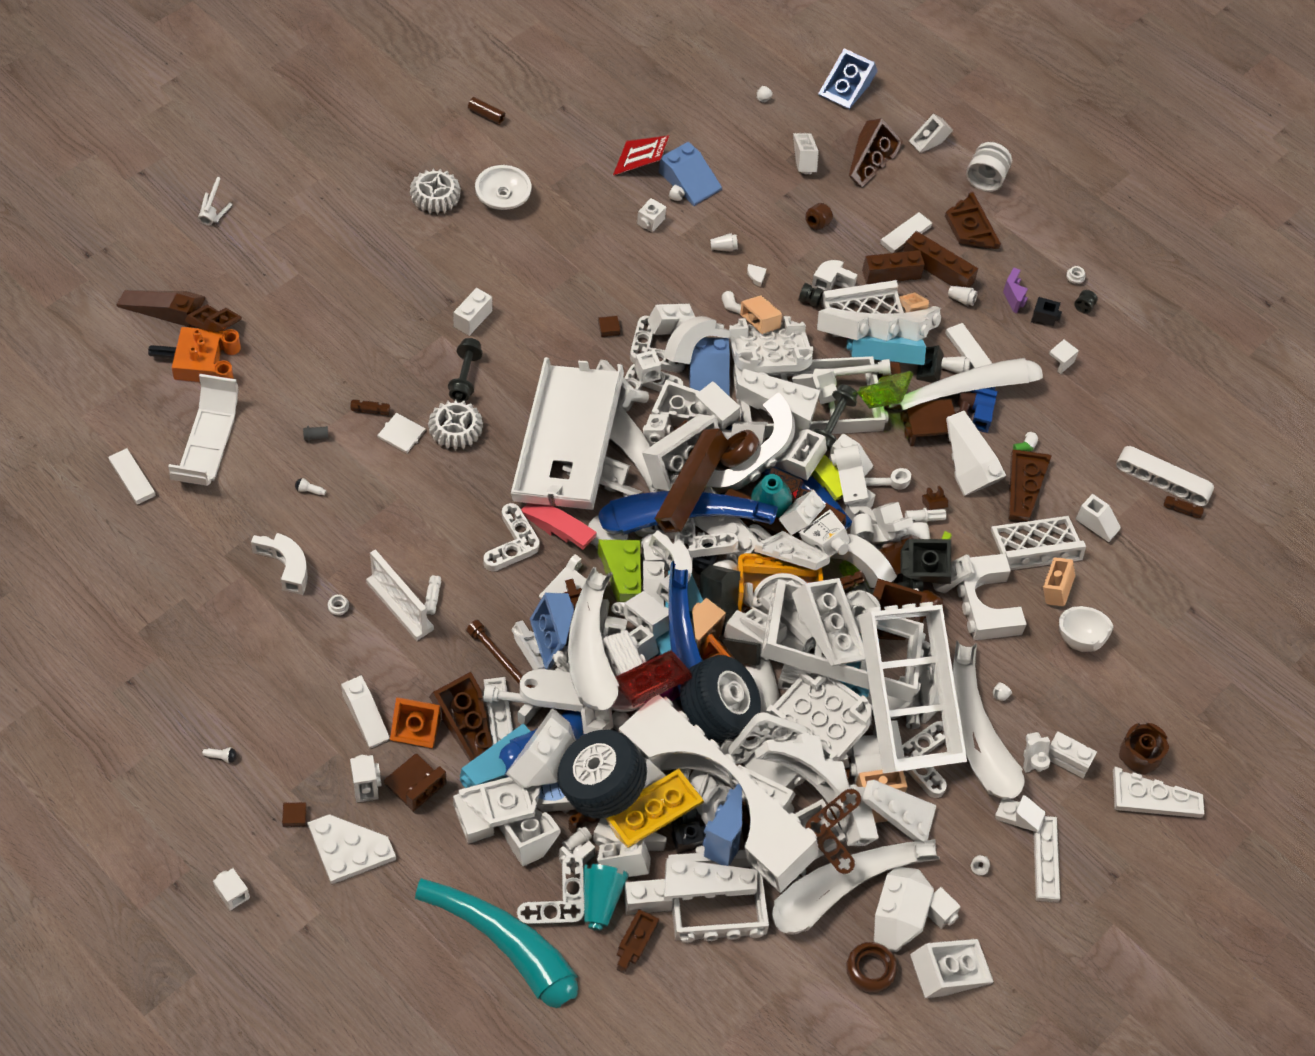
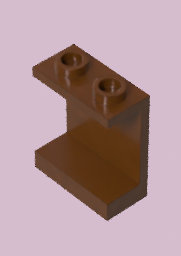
M952 400L927 401L901 411V422L905 424L904 435L909 440L910 446H914L916 437L946 435L948 443H951L949 441L946 418L955 414Z
M878 579L873 596L878 600L880 608L898 605V609H903L902 605L915 604L916 607H920L921 603H926L927 593ZM925 616L913 618H915L914 621L923 623Z

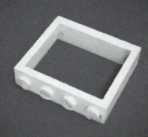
M739 850L730 864L732 867H751V869H754L747 861L745 850ZM704 853L668 855V858L720 865L704 857ZM757 872V891L754 894L758 922L682 927L679 898H674L672 915L675 941L689 943L696 939L714 941L718 938L727 937L730 940H734L741 936L759 938L766 935L769 923L762 875Z

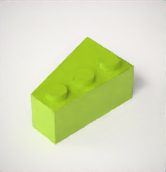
M598 539L597 553L599 558H601L605 573L612 572L609 581L617 602H627L641 593L640 540Z

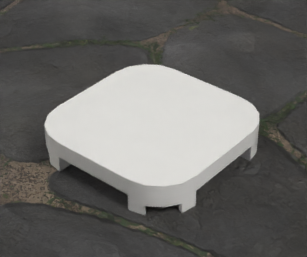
M783 316V323H781L780 329L777 328L763 334L751 324H747L746 318L738 319L737 324L730 325L729 327L731 331L729 345L734 363L742 371L746 369L757 373L794 372L805 370L812 364L813 346L810 347L805 332L806 325L804 322L799 324L798 322L791 321V316Z
M806 670L801 671L796 682L773 706L770 704L766 710V713L805 726L810 735L820 736L824 758L833 759V761L841 760L868 730L872 720L869 701L864 695L862 697L839 680ZM779 728L777 730L783 732L786 730V728Z

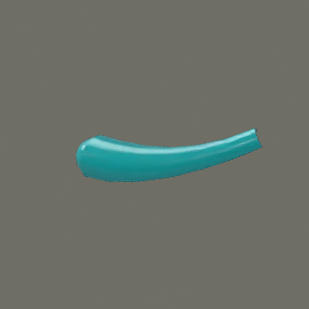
M423 878L420 879L415 899L445 909L466 920L488 936L511 960L537 999L540 998L550 1007L560 1008L566 1001L576 998L578 993L576 973L561 953L536 930L507 911L476 896L447 885Z

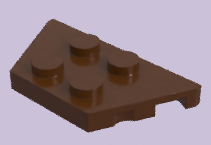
M970 192L966 199L960 200L956 203V206L946 211L945 218L959 244L1000 249L1001 243L974 192Z

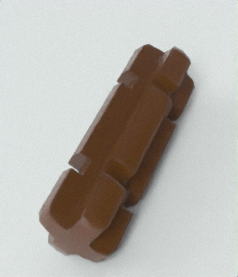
M353 399L350 409L356 412L362 410L364 413L378 414L380 412L381 415H389L390 404L381 403L380 405L379 402L364 400L360 402V400Z
M1169 495L1164 500V507L1170 509L1173 507L1176 511L1187 515L1193 514L1192 516L1196 518H1201L1204 508L1196 505L1195 507L1192 503L1181 499L1175 500V497Z
M858 571L854 575L850 574L840 578L843 590L854 587L855 584L864 583L866 577L862 571Z

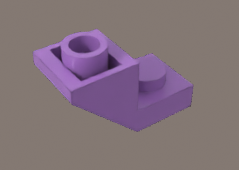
M1013 268L1003 290L1014 313H1017L1020 307L1024 308L1028 297H1026L1028 289L1019 285L1021 279L1018 277L1021 270Z

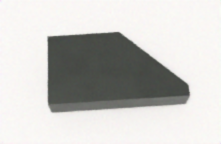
M731 638L723 639L724 645L737 661L748 665H760L761 643Z

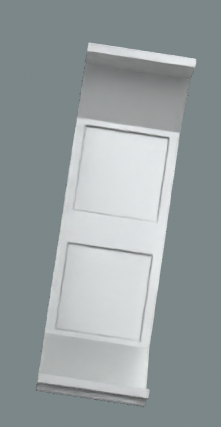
M200 374L201 393L195 422L180 466L169 464L168 468L170 480L208 486L217 475L225 445L233 426L238 399V385L236 379Z

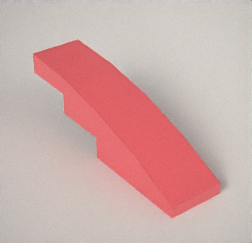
M527 503L521 509L528 520L550 536L554 533L566 543L570 540L582 550L596 538V531L552 505Z

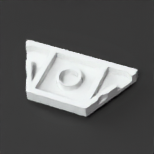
M508 777L460 789L459 795L492 828L534 817L542 785L522 788Z

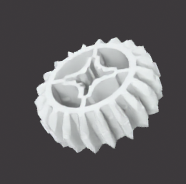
M432 169L431 172L425 170L424 174L419 173L418 177H414L410 185V196L413 204L417 208H421L423 212L428 210L429 214L436 212L438 215L439 211L445 213L446 209L452 210L453 206H456L460 199L461 188L458 179H455L454 175H449L448 171L443 173L441 169L439 171Z
M455 399L454 403H450L447 400L446 405L440 403L439 408L434 407L433 413L430 415L428 427L434 442H438L440 447L446 445L447 450L453 447L456 451L458 447H462L464 450L465 445L471 447L473 442H477L478 436L482 434L483 422L481 414L478 413L477 408H473L471 403L466 405L464 400L458 403ZM471 424V426L466 430L465 428L467 427V425Z

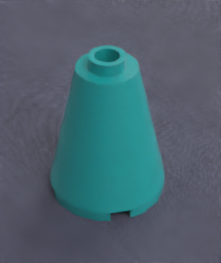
M769 474L756 485L752 492L751 500L777 506L776 517H781L792 505V492L778 475Z
M587 864L584 865V922L589 924V929L601 931L602 927L608 926L625 883L628 880L629 874L623 870L622 875L617 873L618 868L592 864V867L588 868Z

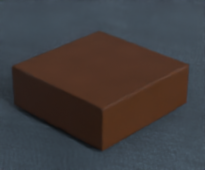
M618 316L598 317L601 337L620 335Z
M306 802L283 803V827L306 826Z

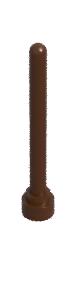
M479 620L471 622L466 628V632L472 638L479 639L520 685L523 675L485 634L484 625ZM527 685V686H526V687H528V688H533L532 685Z

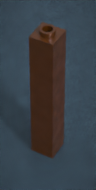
M720 428L702 431L654 518L664 533L682 531L726 450L729 442Z

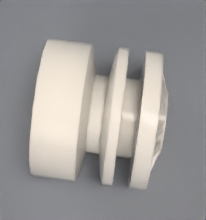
M994 142L981 144L976 149L973 159L967 168L966 176L968 181L975 188L982 191L992 192L998 190L1010 169L1012 156L1000 144Z

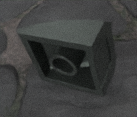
M907 539L901 549L900 572L908 578L919 581L951 584V539Z
M709 565L700 575L699 592L702 599L707 598L726 612V614H734L738 610L741 572Z

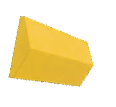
M677 769L643 789L638 799L625 811L605 819L615 836L629 848L703 804L704 800L681 770Z

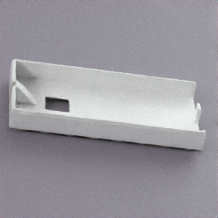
M544 358L511 490L513 502L594 509L623 381V365L617 364L618 371L590 369L587 361H578L579 368L553 366L550 364L549 358ZM553 461L573 462L569 479L549 477Z

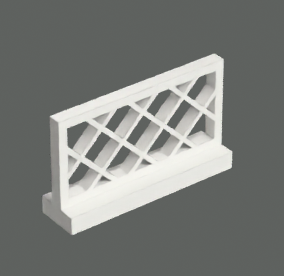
M896 280L824 291L820 300L824 308L837 306L842 310L853 311L847 306L849 303H855L860 306L857 312L864 308L870 313L881 314L877 311L881 305L890 310L888 314L892 312L904 313L897 292L898 284ZM893 297L895 304L892 307L884 302V299ZM868 300H873L878 305L873 309L865 303Z
M1069 516L991 527V533L1000 554H1006L1010 570L1051 565L1055 557L1072 559L1073 561L1083 560L1086 545L1084 541L1079 540ZM1065 523L1067 529L1063 530L1056 527V525ZM1043 526L1049 530L1044 533L1038 530L1037 527ZM1024 529L1029 533L1025 536L1017 531ZM1053 531L1062 536L1057 539L1051 536L1050 533ZM999 532L1008 533L1010 536L1004 538L999 535ZM1032 534H1035L1042 539L1038 542L1030 537ZM1016 537L1023 540V542L1019 545L1011 541V539ZM1066 537L1073 540V542L1066 543L1063 542V539ZM1045 540L1054 543V545H1045L1043 543ZM1027 542L1035 547L1026 548L1024 545ZM1008 545L1016 550L1006 551L1005 547Z
M376 549L370 552L372 575L366 579L368 586L416 641L432 632L434 626L427 619V609Z

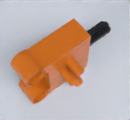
M181 327L177 347L151 345L148 349V355L152 357L174 358L172 364L174 380L200 382V374L234 379L231 363L225 360L219 361L221 350H223L228 355H235L240 352L241 345L239 334L233 329L208 331L200 328Z

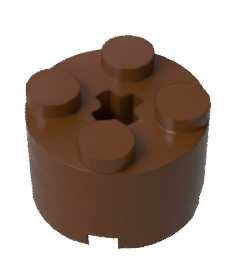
M1135 724L1128 730L1120 745L1119 757L1130 769L1146 775L1156 770L1169 750L1167 735L1155 724Z

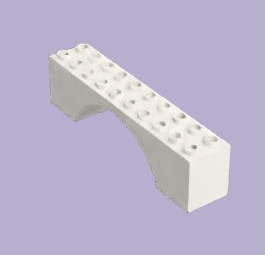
M657 693L619 728V731L634 743L643 758L649 759L661 771L694 769L720 778L733 789L739 783L742 788V800L747 806L751 818L749 836L745 844L747 861L781 893L819 856L817 835L810 828L805 829L794 813L791 812L789 814L786 812L780 800L777 798L772 799L767 794V789L761 783L756 784L746 769L737 767L735 765L736 761L729 754L724 755L720 751L719 745L713 739L709 741L698 725L693 726L688 722L689 718L684 712L676 711L673 708V703L667 697L662 698Z

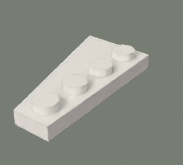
M708 486L707 489L704 491V492H706V493H714V494H717V493L713 490V488H711V487H709V486ZM727 516L694 517L695 525L708 534L726 532L736 534L739 544L737 550L742 554H754L755 544L761 542L740 518Z
M1114 767L1115 810L1196 818L1204 816L1203 794L1178 786L1164 785L1162 781L1156 779L1152 781L1142 778L1140 774L1134 772L1130 774L1123 772L1121 768Z
M876 780L867 781L862 801L912 840L922 841L926 844L924 841L928 840L936 805Z
M671 858L666 860L664 902L672 901V898L690 900L696 896L714 898L715 895L725 894L726 896L756 894L757 870Z

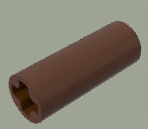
M472 97L468 103L469 110L499 125L504 121L505 112L476 97Z

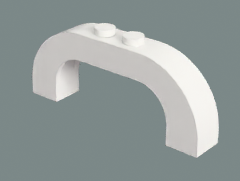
M779 392L763 404L766 412L774 420V430L770 438L760 445L755 453L742 464L724 471L714 470L704 490L708 486L713 488L716 493H726L729 488L739 490L748 483L756 481L766 469L774 467L777 460L787 452L794 439L795 421L787 402Z

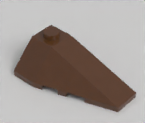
M882 118L866 121L859 134L849 172V177L859 187H863L875 176V173L880 168L886 165L885 163L889 159H893L903 143L902 139Z
M124 290L116 305L122 309L190 327L191 325L185 322L188 314L201 308L205 296L188 291Z
M471 672L432 692L429 696L433 704L440 705L441 719L470 762L493 746L482 700V690Z

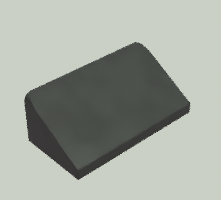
M939 345L926 347L924 365H918L917 380L930 383L940 380L944 353Z

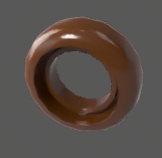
M743 430L728 439L729 444L720 462L724 466L731 468L748 460L759 446L758 436L751 430Z
M865 942L857 945L850 952L846 962L847 975L851 983L859 990L867 993H878L886 990L894 982L897 973V961L893 953L886 946L877 942ZM866 956L877 957L882 961L885 972L877 979L867 978L859 970V961Z

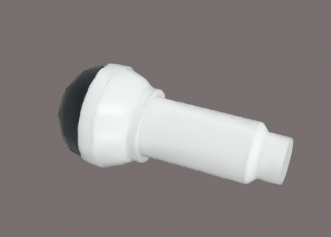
M304 478L298 479L295 483V488L298 492L308 491L323 496L326 494L325 489L310 484Z
M230 747L223 750L203 749L202 753L203 756L222 759L227 763H232L237 758L236 750Z

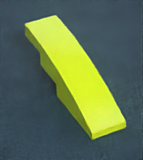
M824 454L811 476L823 488H826L832 498L837 501L843 498L839 472Z

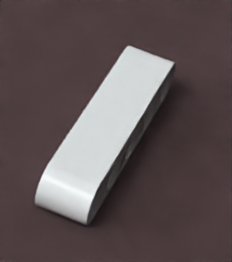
M1132 446L1124 447L1116 462L1119 470L1198 506H1206L1214 490L1211 482Z

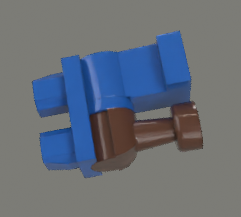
M995 387L960 392L958 399L960 410L955 414L965 411L970 418L969 409L975 410L972 420L978 431L988 433L997 396ZM976 421L984 422L986 425H978Z

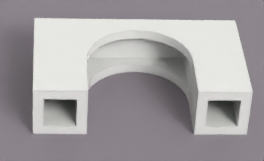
M1006 554L970 557L974 574L959 583L957 591L958 596L962 597L963 600L962 610L964 615H967V628L969 633H972L973 640L1022 635L1026 627V621L1021 607L990 608L978 599L975 592L977 587L984 584L1007 582L1011 571Z

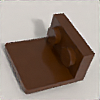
M414 754L385 778L384 784L414 812L446 784V771L440 766L434 770L418 754Z

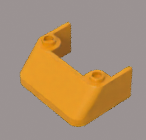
M745 553L740 555L737 565V571L741 572L738 591V611L742 610V605L746 606L743 603V583H752L754 593L760 582L774 574H792L800 577L806 583L823 581L822 567L818 570H813L764 554Z

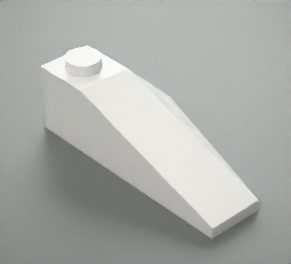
M962 411L946 418L949 441L952 444L953 451L951 455L955 464L954 475L963 496L991 486L1003 479L1006 474L997 456L966 412Z
M537 809L534 817L499 826L522 866L543 858L561 833L553 818L548 813H542Z

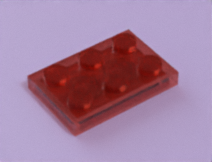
M669 650L615 678L619 684L618 689L634 707L691 679L692 675L675 653Z

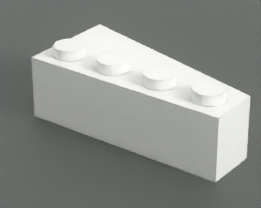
M743 369L736 393L738 400L756 409L761 408L765 410L763 404L779 392L793 414L795 426L801 429V431L809 430L817 407L820 390Z
M666 380L651 414H669L672 426L678 427L683 421H690L701 414L695 408V395L700 391ZM739 418L735 420L732 424H730V426H733V424L737 422Z
M699 414L642 452L654 488L670 491L702 431L719 428L716 417Z

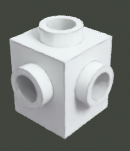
M650 414L647 424L643 427V435L647 438L649 445H654L673 432L669 414Z

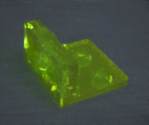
M908 371L881 377L878 383L862 386L857 393L870 409L901 403L913 373Z

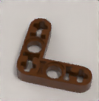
M847 789L811 817L805 826L806 829H811V822L818 823L822 820L818 817L820 814H823L825 820L831 824L829 827H826L824 823L820 827L821 832L819 834L817 832L814 833L817 835L818 848L834 868L842 874L850 873L854 869L855 861L830 829L859 806L861 795L855 789ZM847 793L850 795L855 793L857 796L855 798L856 804L849 803L846 805L845 808L848 811L844 813L842 807L836 801L840 799L841 803H843L847 799L845 796ZM834 806L839 809L840 816L838 819L831 820L827 817L826 812L828 808ZM833 839L837 844L836 850L827 852L823 847L825 840ZM840 848L844 851V853L840 854L843 859L849 858L851 861L849 862L850 868L848 870L839 868L840 861L837 857L834 861L830 858L837 854Z

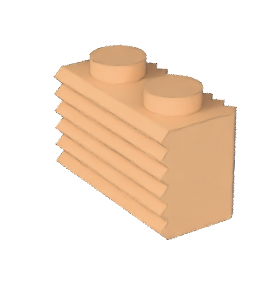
M762 295L741 302L740 315L746 318L761 334L776 330L777 328L780 329L782 320L780 310H777L768 300L766 301Z
M1053 558L1043 586L1046 604L1065 606L1075 578L1072 559Z

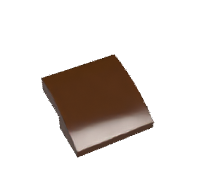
M205 305L188 314L185 322L203 330L223 331L239 322L242 316L226 307L218 311L209 305Z

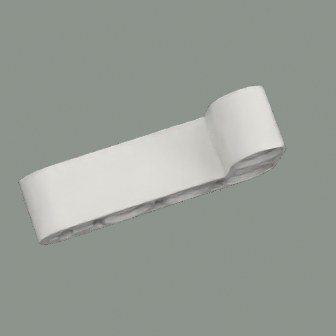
M868 514L856 515L852 520L850 534L861 537L878 550L882 549L884 544L901 541L900 538L905 536L902 535L891 540L886 539L878 525L872 524L871 516ZM917 522L913 523V526L907 527L908 534L905 535L912 534L920 539H931L927 523Z

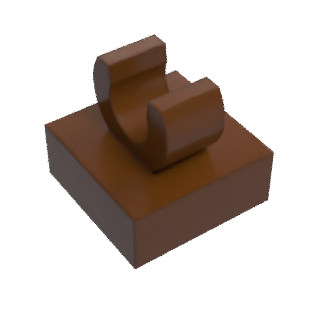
M941 486L937 487L938 491L936 493H933V490L929 487L926 491L927 494L922 495V502L928 510L948 507V499L944 496V490Z

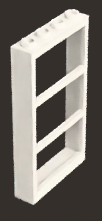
M873 356L813 359L810 367L805 370L766 374L788 381L787 376H793L798 372L875 364ZM734 364L733 381L735 393H737L742 370ZM878 372L864 373L874 418L838 420L832 434L884 430L885 423H888V412L884 411L885 398L880 392L882 385L881 380L877 378ZM737 399V404L741 405L740 421L752 422L750 406ZM834 401L828 402L830 417L836 408ZM829 420L812 421L809 430H825ZM774 423L767 425L765 438H770L772 435ZM795 426V432L801 431V429Z
M778 579L771 592L761 657L870 690L866 660L860 661L859 669L845 664L831 666L827 659L821 657L822 651L817 642L814 655L776 644L783 600L795 603L791 593L801 587L800 585ZM856 607L854 609V616L863 614L864 608ZM906 618L880 620L876 625L877 629L909 638L907 659L923 658L924 650L921 647L926 636L923 633L924 624ZM906 666L904 683L884 677L887 695L910 702L914 694L917 695L920 690L921 683L918 682V678L921 675L922 666Z
M933 602L921 603L920 607H916L915 604L902 605L903 609H898V605L884 607L885 610L880 611V607L868 608L867 613L859 615L883 773L967 762L942 605L933 606ZM926 616L932 657L882 662L875 621ZM933 663L940 704L889 710L883 669ZM941 711L947 752L897 759L890 717Z

